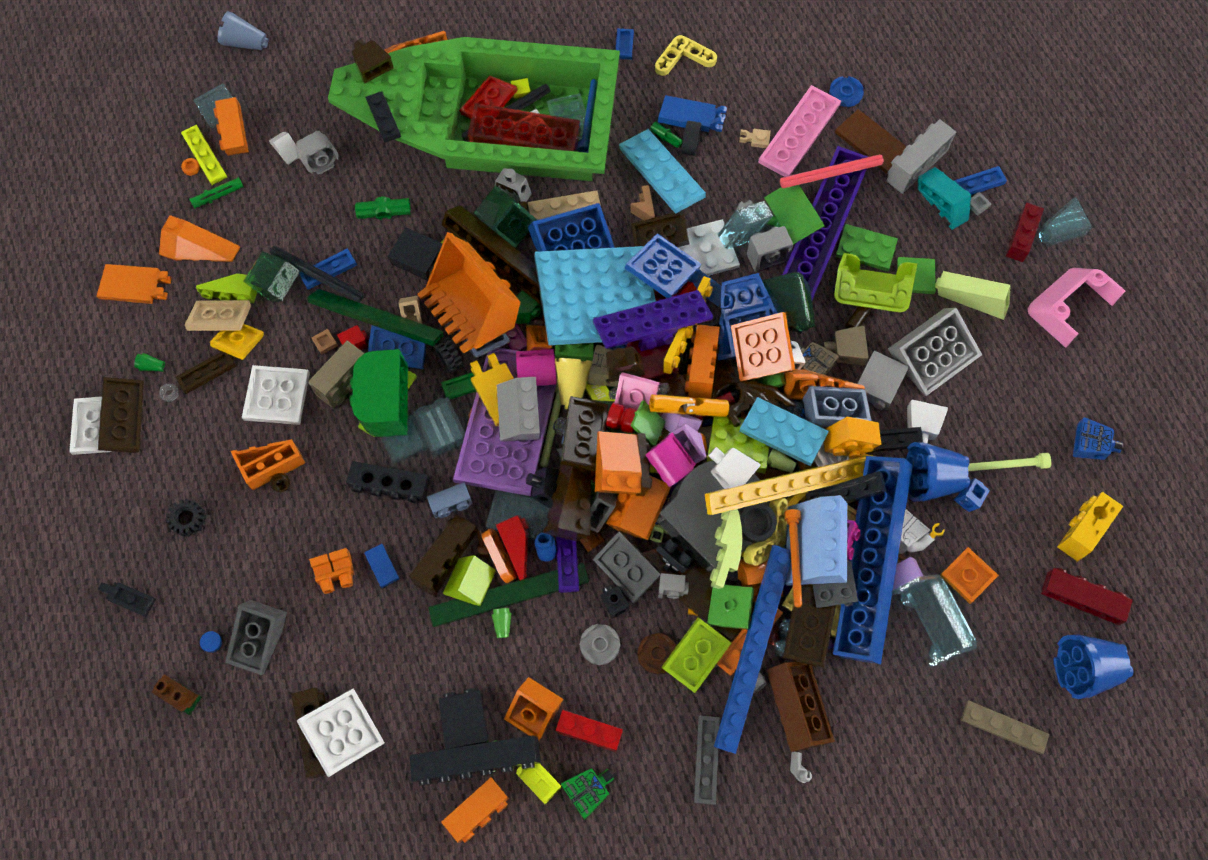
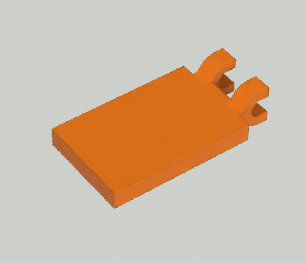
M105 264L97 297L98 299L152 304L153 299L166 300L168 293L164 292L163 287H157V284H170L172 277L168 276L167 271H160L158 268Z

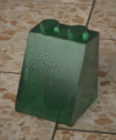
M496 185L474 211V214L514 248L529 232V225L533 221H537L533 215Z

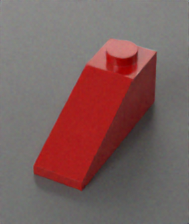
M517 515L497 524L496 527L519 580H523L526 578L527 529L529 525L525 517L522 518L521 515Z

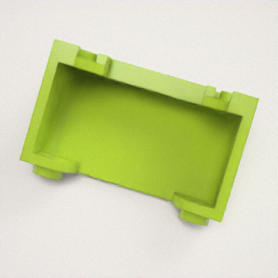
M843 253L838 267L834 293L835 299L839 303L894 312H904L909 308L917 263L904 262L900 264L895 275L861 270L859 257Z

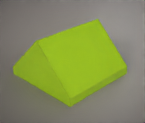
M474 555L459 558L443 594L481 606L496 570Z

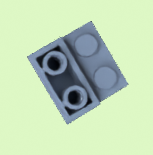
M464 482L427 496L435 518H445L451 512L465 510L472 504Z

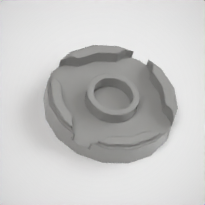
M592 625L581 636V653L592 664H608L619 653V636L608 625Z

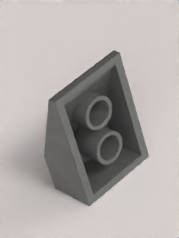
M253 600L240 604L225 663L263 675L283 631L287 612Z

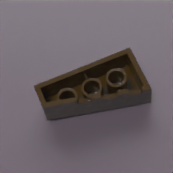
M457 514L453 519L451 518L447 522L444 531L437 537L435 543L409 575L414 585L435 597L456 566L458 559L461 558L478 531L476 525Z

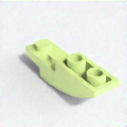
M738 509L722 512V525L717 528L715 538L717 539L715 545L723 547L718 551L716 557L718 564L716 569L712 570L710 576L712 581L711 587L717 589L724 587L728 571L734 572L738 570L742 550V526Z

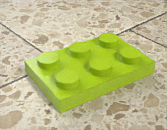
M697 618L661 668L696 693L731 645V642L703 620Z

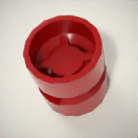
M613 402L607 416L606 426L614 429L621 427L622 431L633 434L635 430L631 427V423L635 417V411L638 409L631 407L625 409L624 405Z

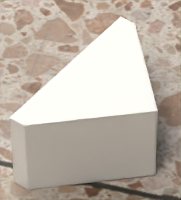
M282 132L269 140L270 144L288 165L299 159L297 156V146L289 133Z

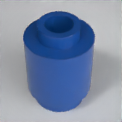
M544 533L538 534L535 539L537 557L541 561L553 560L557 554L553 536Z

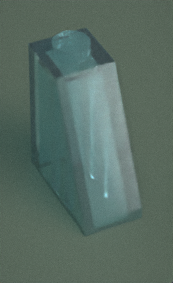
M1076 197L1071 199L1052 216L1039 231V238L1045 243L1046 247L1086 236L1092 228Z

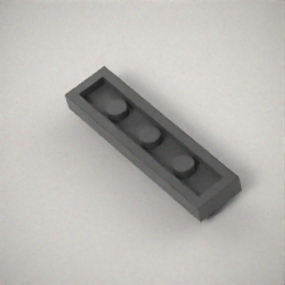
M698 716L694 803L716 805L718 748L714 747L719 730L720 717Z

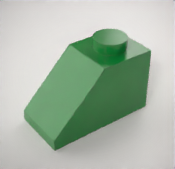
M522 290L516 296L520 301L516 324L529 323L541 313V305Z

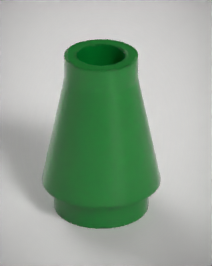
M142 353L137 354L134 367L139 369V371L163 372L165 361Z

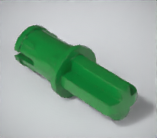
M656 121L650 127V131L659 136L662 141L666 140L676 148L681 146L682 139L671 133V129H666Z

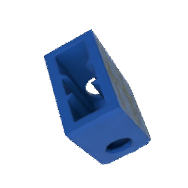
M1083 418L1077 424L1073 457L1105 460L1111 452L1120 453L1123 442L1113 440L1114 430L1088 418Z

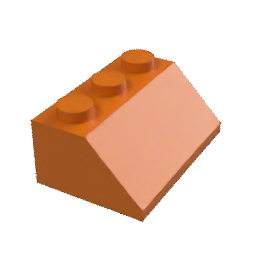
M649 475L652 478L651 489L644 496L619 494L616 506L606 524L617 531H622L624 534L648 540L671 487L666 482Z

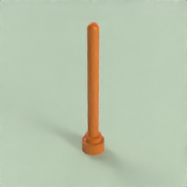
M790 509L784 512V517L787 525H789L794 606L799 608L802 606L797 525L801 520V511Z

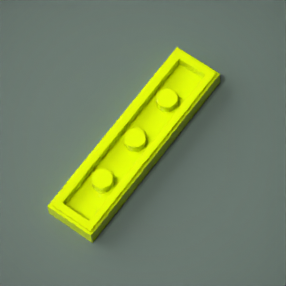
M194 125L182 131L181 134L211 185L227 178L226 173L198 126Z

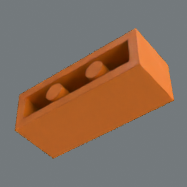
M233 97L215 101L216 108L213 110L219 124H216V127L222 139L219 140L221 150L225 151L228 156L249 152L241 106L237 98Z
M491 777L441 823L457 843L462 841L466 843L475 835L473 831L478 826L483 828L491 821L490 815L495 811L501 812L508 805L506 801L509 798Z

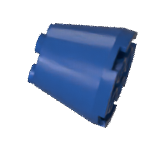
M914 442L907 447L909 452L906 460L913 465L908 491L910 500L924 502L954 494L969 487V458L967 456L924 442Z
M1078 634L1064 636L1057 643L1059 649L1057 657H1054V666L1058 682L1062 688H1066L1072 694V698H1090L1125 683L1129 677L1133 676V668L1130 665L1127 647L1124 644Z

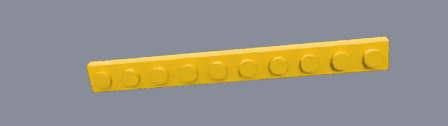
M866 456L706 493L707 514L714 515L861 477L864 472Z

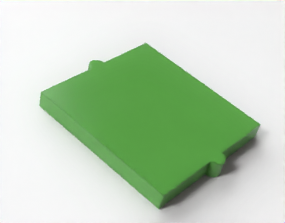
M643 400L638 410L635 411L631 427L637 433H644L646 441L654 447L659 436L662 435L661 431L665 421L656 412H650L649 405Z

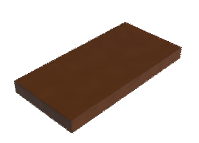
M859 109L835 129V134L862 155L868 157L882 155L884 162L877 167L886 174L892 167L891 162L897 155L901 156L907 147Z

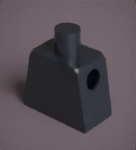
M546 467L536 471L535 474L529 473L526 477V484L533 486V499L552 509V497L557 489L556 482L560 470Z

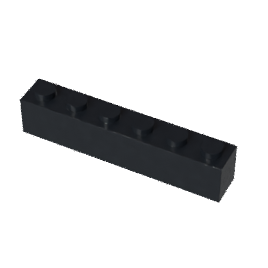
M532 735L410 755L411 781L419 782V786L431 785L432 780L438 779L440 783L450 782L452 777L460 776V779H470L476 773H480V776L493 775L495 770H501V773L513 772L514 767L522 766V770L533 769L535 764L541 763L538 737Z

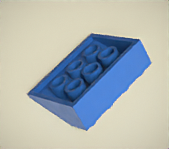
M600 203L533 221L528 227L537 252L615 248Z

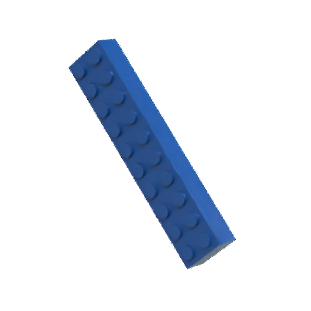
M866 456L863 476L877 471L882 472L886 492L861 499L858 502L855 522L858 525V529H860V537L858 541L854 540L853 542L854 555L849 560L852 564L858 602H853L852 606L841 604L833 655L840 658L881 665L913 466L905 458Z

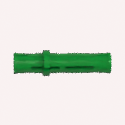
M239 177L211 190L207 191L206 189L204 193L189 198L194 209L206 203L211 204L213 200L244 186ZM233 186V187H231V188H228V189H226V190H224V191L218 193V191H220V190H223V189H225V188H227V187ZM215 193V195L210 196V197H208V198H206V199H204V200H201L202 198H205V197H207V196H209V195Z

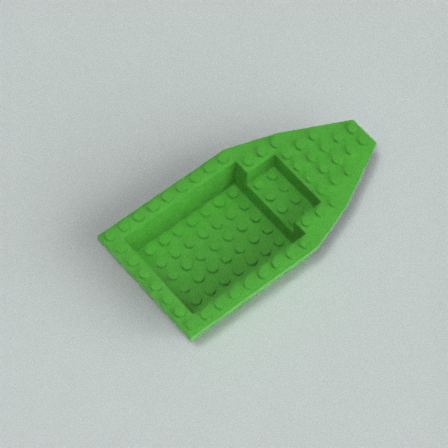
M461 37L410 46L390 52L388 54L391 57L394 69L365 84L355 63L334 69L328 95L329 103L379 131L365 97L382 91L401 134L400 138L394 140L445 159L447 168L501 173L504 168L513 169L515 173L520 175L592 181L593 173L604 174L620 57L619 50ZM489 75L510 84L511 81L528 78L530 92L544 84L550 87L551 92L514 114L512 119L518 120L537 109L554 131L556 138L539 148L498 145L493 137L486 139L483 134L470 142H465L461 135L479 124V122L461 115L459 110ZM592 79H596L597 89L589 135L588 153L577 152V144L583 135L590 83ZM513 96L502 109L511 105L520 98L514 99Z

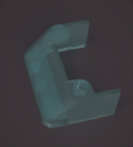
M940 575L920 576L891 591L893 595L901 594L900 598L903 604L910 608H915L933 643L929 651L930 657L933 662L929 663L930 668L948 662L977 648V642Z

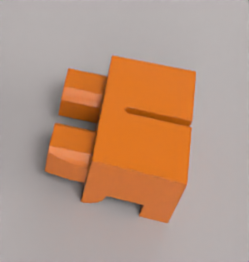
M347 548L331 552L329 556L325 554L309 559L315 574V581L320 585L324 594L335 591L333 582L340 580L342 588L353 586L352 576L355 574L351 555Z

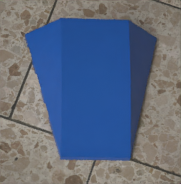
M759 273L722 282L718 361L736 359L731 325L777 314Z

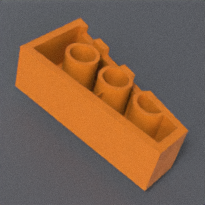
M697 324L696 332L693 331L691 343H694V348H690L689 359H692V363L688 364L687 375L690 377L689 381H686L685 392H688V397L708 399L712 397L720 327Z

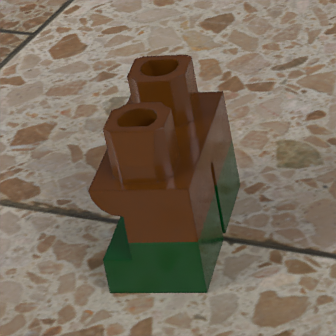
M165 674L158 680L151 692L188 715L192 713L202 698Z

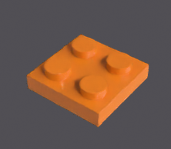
M969 547L940 574L969 604L999 576Z

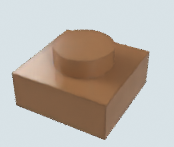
M328 329L312 337L321 355L338 346Z

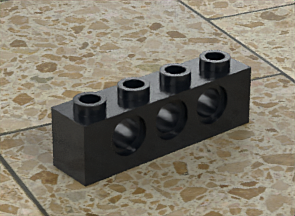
M352 461L346 484L351 488V491L356 493L367 491L373 496L381 497V494L388 495L393 500L404 498L408 499L407 501L410 503L419 504V501L425 502L430 479L426 474ZM367 478H374L372 482L365 483ZM393 481L390 486H384L385 482ZM406 484L412 485L409 490H402Z

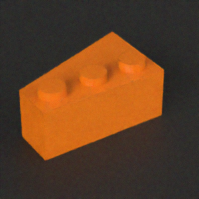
M292 439L270 443L267 446L257 448L254 446L246 450L231 451L246 484L252 490L270 482L275 474H286L305 464L298 447Z

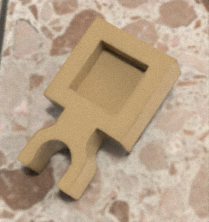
M753 129V133H750L747 130H741L740 135H745L746 137H740L739 142H751L752 147L767 148L771 131Z

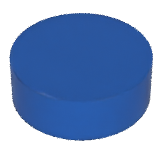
M213 631L206 632L200 639L201 648L209 653L218 651L222 645L221 636Z

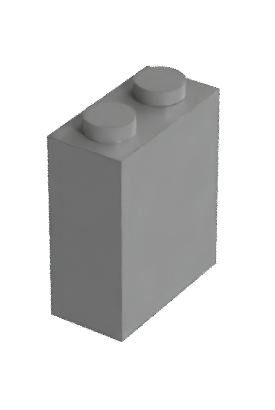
M874 351L857 384L865 387L868 402L872 403L877 409L887 410L909 367Z

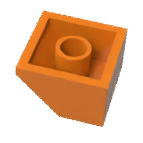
M528 677L517 690L504 720L527 735L538 737L539 742L558 712L563 698Z

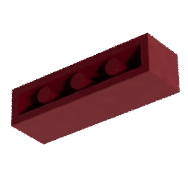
M1053 568L1047 572L1041 591L1042 595L1116 625L1127 622L1133 599L1126 597L1122 592L1110 591L1102 584L1090 583L1086 578L1070 575L1061 568Z

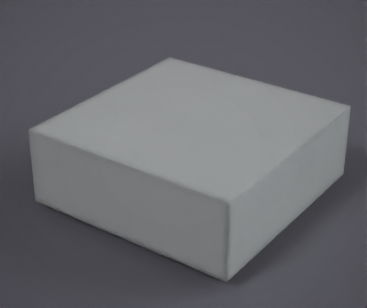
M980 192L971 197L970 209L977 216L991 206V203Z

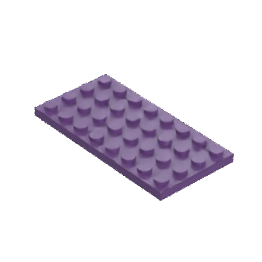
M498 347L488 352L482 372L492 369L488 363L489 359L487 356L495 353L499 364L506 363L512 376L517 378V350ZM556 385L537 386L540 436L536 440L500 442L499 426H495L476 392L453 478L454 483L460 484L464 482L465 485L531 496L533 486L526 484V477L529 473L535 474L537 471Z

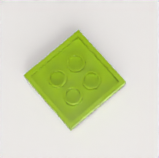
M714 416L706 462L713 461L708 455L715 447L724 454L731 448H735L760 464V467L755 472L765 474L769 446L739 432L745 419L738 417L741 425L734 427L727 417Z

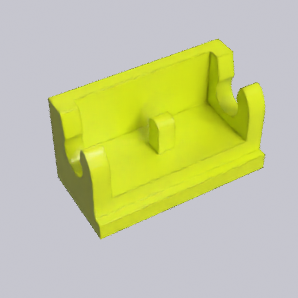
M535 764L533 769L522 770V766L517 769L516 774L544 804L562 788L541 764Z

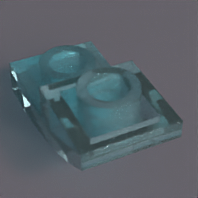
M786 617L779 625V628L782 629L779 635L785 640L780 639L774 647L777 650L774 656L780 660L783 656L790 618L787 619Z

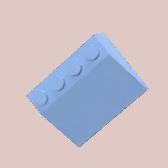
M841 495L826 496L788 506V510L797 509L801 511V520L797 525L801 585L846 583V501ZM787 525L786 549L791 550L789 525ZM791 563L785 581L786 585H793Z

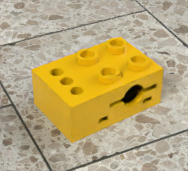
M1101 492L1098 496L1093 495L1088 502L1085 501L1080 507L1079 511L1081 512L1078 516H1074L1068 525L1071 528L1057 547L1078 562L1093 551L1123 506L1104 492Z

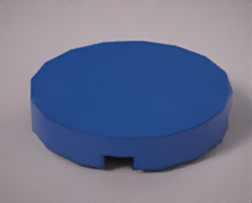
M844 76L838 77L831 83L829 94L841 100L840 106H855L863 98V85L859 80L850 76L848 78H843Z

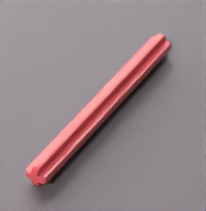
M879 154L780 178L781 188H787L880 166L884 160L882 155Z

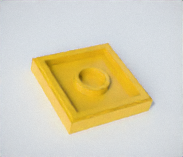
M243 324L241 330H220L210 341V346L243 360L262 339L264 333Z

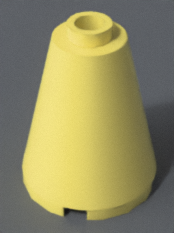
M555 358L560 403L565 405L564 409H568L570 396L583 397L592 361Z

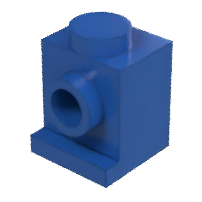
M974 478L970 480L969 487L960 491L959 495L954 498V501L970 512L981 507L990 490L981 481Z

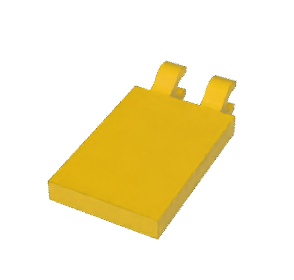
M495 353L487 356L489 359L488 363L492 369L486 372H482L477 360L470 363L471 371L474 374L471 382L495 426L498 427L497 385L514 379L506 363L500 365Z

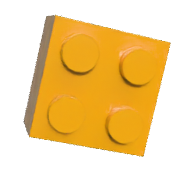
M845 417L825 429L829 432L824 441V450L827 453H832L834 456L843 455L854 459L861 457L866 452L873 451L874 448L881 445L878 422Z

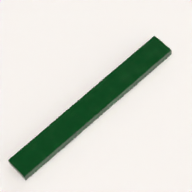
M317 289L307 297L310 304L434 346L444 337L441 330L321 289Z
M584 563L578 564L579 585L589 583ZM558 570L489 589L481 606L459 599L430 606L428 609L433 627H438L493 611V609H500L558 592Z

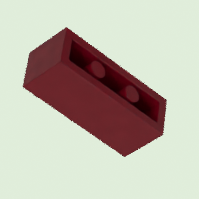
M1026 202L1020 212L1006 257L1020 262L1025 260L1030 252L1044 208Z

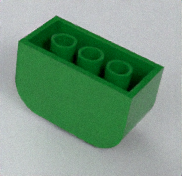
M400 349L371 351L363 354L355 362L353 377L350 379V385L353 389V395H350V405L354 415L364 429L372 436L408 435V364Z

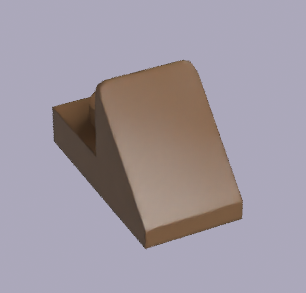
M649 185L642 186L639 202L631 203L630 212L642 220L655 218Z

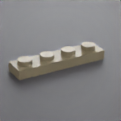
M969 700L966 702L961 721L1041 755L1044 754L1049 738L1048 733Z

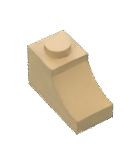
M418 296L400 298L399 308L401 317L423 324Z

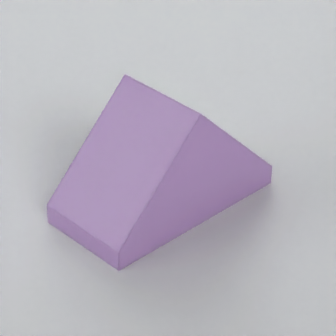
M663 413L661 417L665 421L664 428L669 432L684 424L698 432L702 420L688 414Z
M687 424L672 431L695 464L707 457L700 433Z

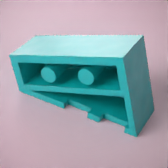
M936 167L918 176V190L931 205L935 204L941 211L938 213L941 218L945 216L951 223L949 225L951 230L969 220L971 194L967 190H964L957 182L950 179Z

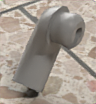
M792 752L791 773L799 782H809L812 779V774L801 765L802 753Z

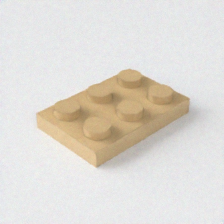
M196 301L185 323L187 331L241 330L251 308L250 301Z

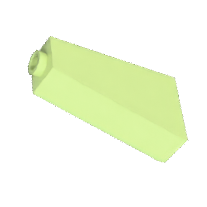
M943 271L941 278H937L935 288L938 289L939 296L997 318L1005 319L1010 304V285Z

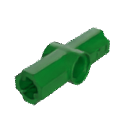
M381 196L376 198L375 201L357 202L355 204L357 219L376 217L382 220V218L390 219L391 216L411 214V205L409 198L390 200L388 197Z

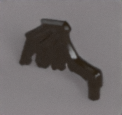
M716 355L714 386L711 399L719 397L723 390L731 385L736 386L737 382H740L738 367L734 366L730 360L718 361V355Z
M758 380L737 382L736 388L740 391V398L735 405L729 407L727 418L734 427L740 426L741 422L737 416L749 410V407L753 406L757 397L777 407V401L782 402L786 407H795L796 404L777 390L778 387L759 383Z

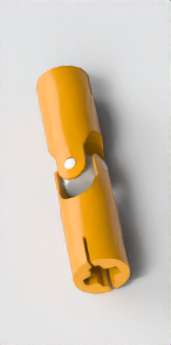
M652 394L649 400L650 412L727 417L729 402L728 400Z

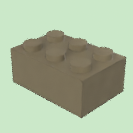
M346 341L308 381L316 396L333 409L341 405L345 396L353 391L350 385V379L353 377V368L357 359L364 353L349 341Z

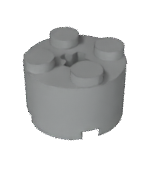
M315 131L296 143L297 156L310 173L322 174L333 168L335 159L338 160L337 150L328 137L320 131Z

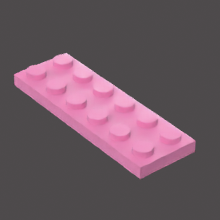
M811 85L760 156L758 163L784 177L791 176L840 106L841 100Z

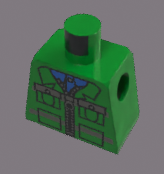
M591 768L561 783V786L585 820L609 796L605 786L612 782L614 777L608 769L597 776Z

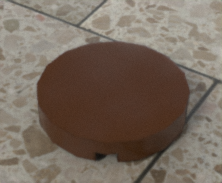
M662 633L646 636L640 642L637 651L638 661L642 668L652 674L666 673L661 667L676 648L674 640Z

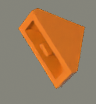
M526 326L527 351L552 348V345H548L545 326Z

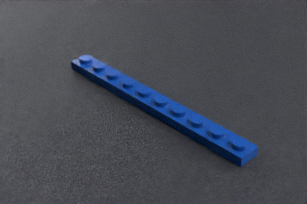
M772 545L750 620L749 630L745 637L714 747L736 754L791 563V550L777 545Z

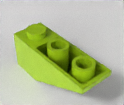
M234 274L196 285V289L203 298L212 299L214 297L222 301L249 300L250 303L255 302L259 288V282L256 277L245 274Z

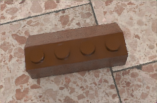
M786 662L767 669L769 682L773 689L775 702L779 709L781 723L784 726L787 743L791 752L835 742L812 666L800 662Z

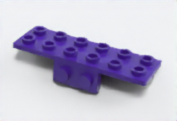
M699 290L596 317L593 318V324L606 349L639 340L638 346L640 350L645 351L671 344L678 329L712 320L713 315Z

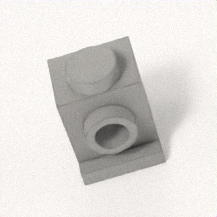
M661 573L658 598L667 595L668 598L677 599L679 596H683V594L688 595L689 582H685V575Z

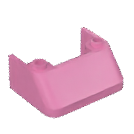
M1069 269L1028 307L1029 315L1065 348L1079 334L1065 322L1070 315V309L1063 301L1085 282L1113 306L1125 292L1121 286L1101 270Z

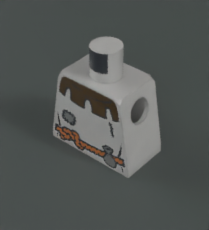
M504 168L495 181L494 194L515 204L518 203L519 205L520 201L527 202L532 194L527 179L515 173L513 169Z

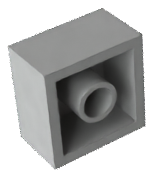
M785 226L774 227L764 233L758 232L750 237L747 256L755 272L788 262L793 242Z

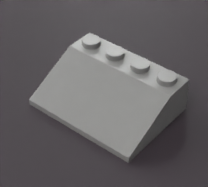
M956 307L942 309L888 348L894 360L909 367L906 375L925 396L982 356Z

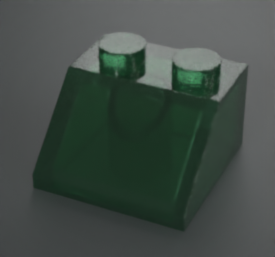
M262 251L243 282L271 302H281L300 271L286 260Z

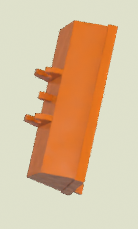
M447 232L427 285L417 295L420 299H423L432 294L424 302L425 306L430 308L439 303L431 313L436 317L446 312L445 315L438 319V322L443 326L453 321V323L445 328L448 335L460 329V332L452 340L457 344L468 339V341L460 346V350L465 353L473 348L478 349L513 329L520 301L509 289L511 287L510 283L507 280H501L493 271L495 267L491 262H485L468 242Z

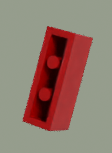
M562 710L556 733L617 752L623 729Z

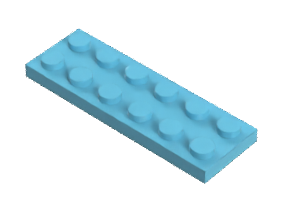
M649 129L619 144L623 154L675 214L706 198V192Z

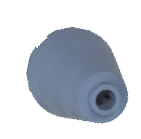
M227 11L221 20L224 22L223 27H219L218 43L223 46L262 50L267 47L269 39L266 38L267 36L264 32L232 12Z

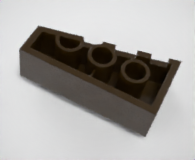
M561 464L556 482L557 489L552 497V509L548 512L547 518L549 520L543 533L577 541L590 536L591 470Z

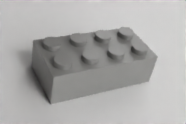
M940 119L935 124H930L923 135L920 134L915 139L912 146L909 144L901 156L897 155L891 162L892 167L887 173V182L903 194L918 180V176L924 174L948 151L956 131Z

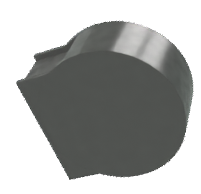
M714 461L699 465L677 483L672 491L669 502L661 509L656 521L671 537H676L681 541L680 546L684 550L689 549L695 553L694 560L710 573H712L714 568L716 569L718 564L716 557L718 551L723 548L715 545L717 540L715 533L717 528L721 527L723 521L721 519L722 513L708 515L705 501L706 493L724 489L711 473V470L717 464ZM753 474L746 484L760 481V479ZM769 501L763 502V504L769 506ZM751 511L746 515L744 520L745 527L751 534L758 535L765 531L767 519L763 513ZM742 538L741 552L745 551L753 542Z

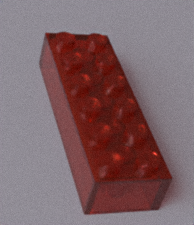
M475 103L468 131L469 142L576 152L581 127L580 120Z

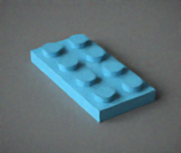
M757 397L739 432L811 466L829 431Z

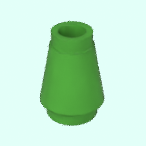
M509 608L493 609L492 619L497 638L509 637L512 615Z

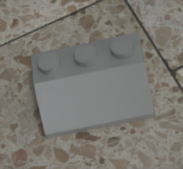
M536 377L514 378L498 384L500 442L539 439L540 428Z

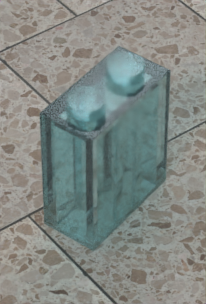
M764 201L738 209L718 233V237L726 249L750 241L751 236L760 232L773 215Z
M448 397L445 399L440 398L433 404L419 407L413 412L433 457L463 444L465 432Z

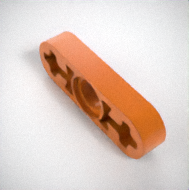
M492 528L483 532L482 539L502 580L505 583H509L516 579V571L497 532Z

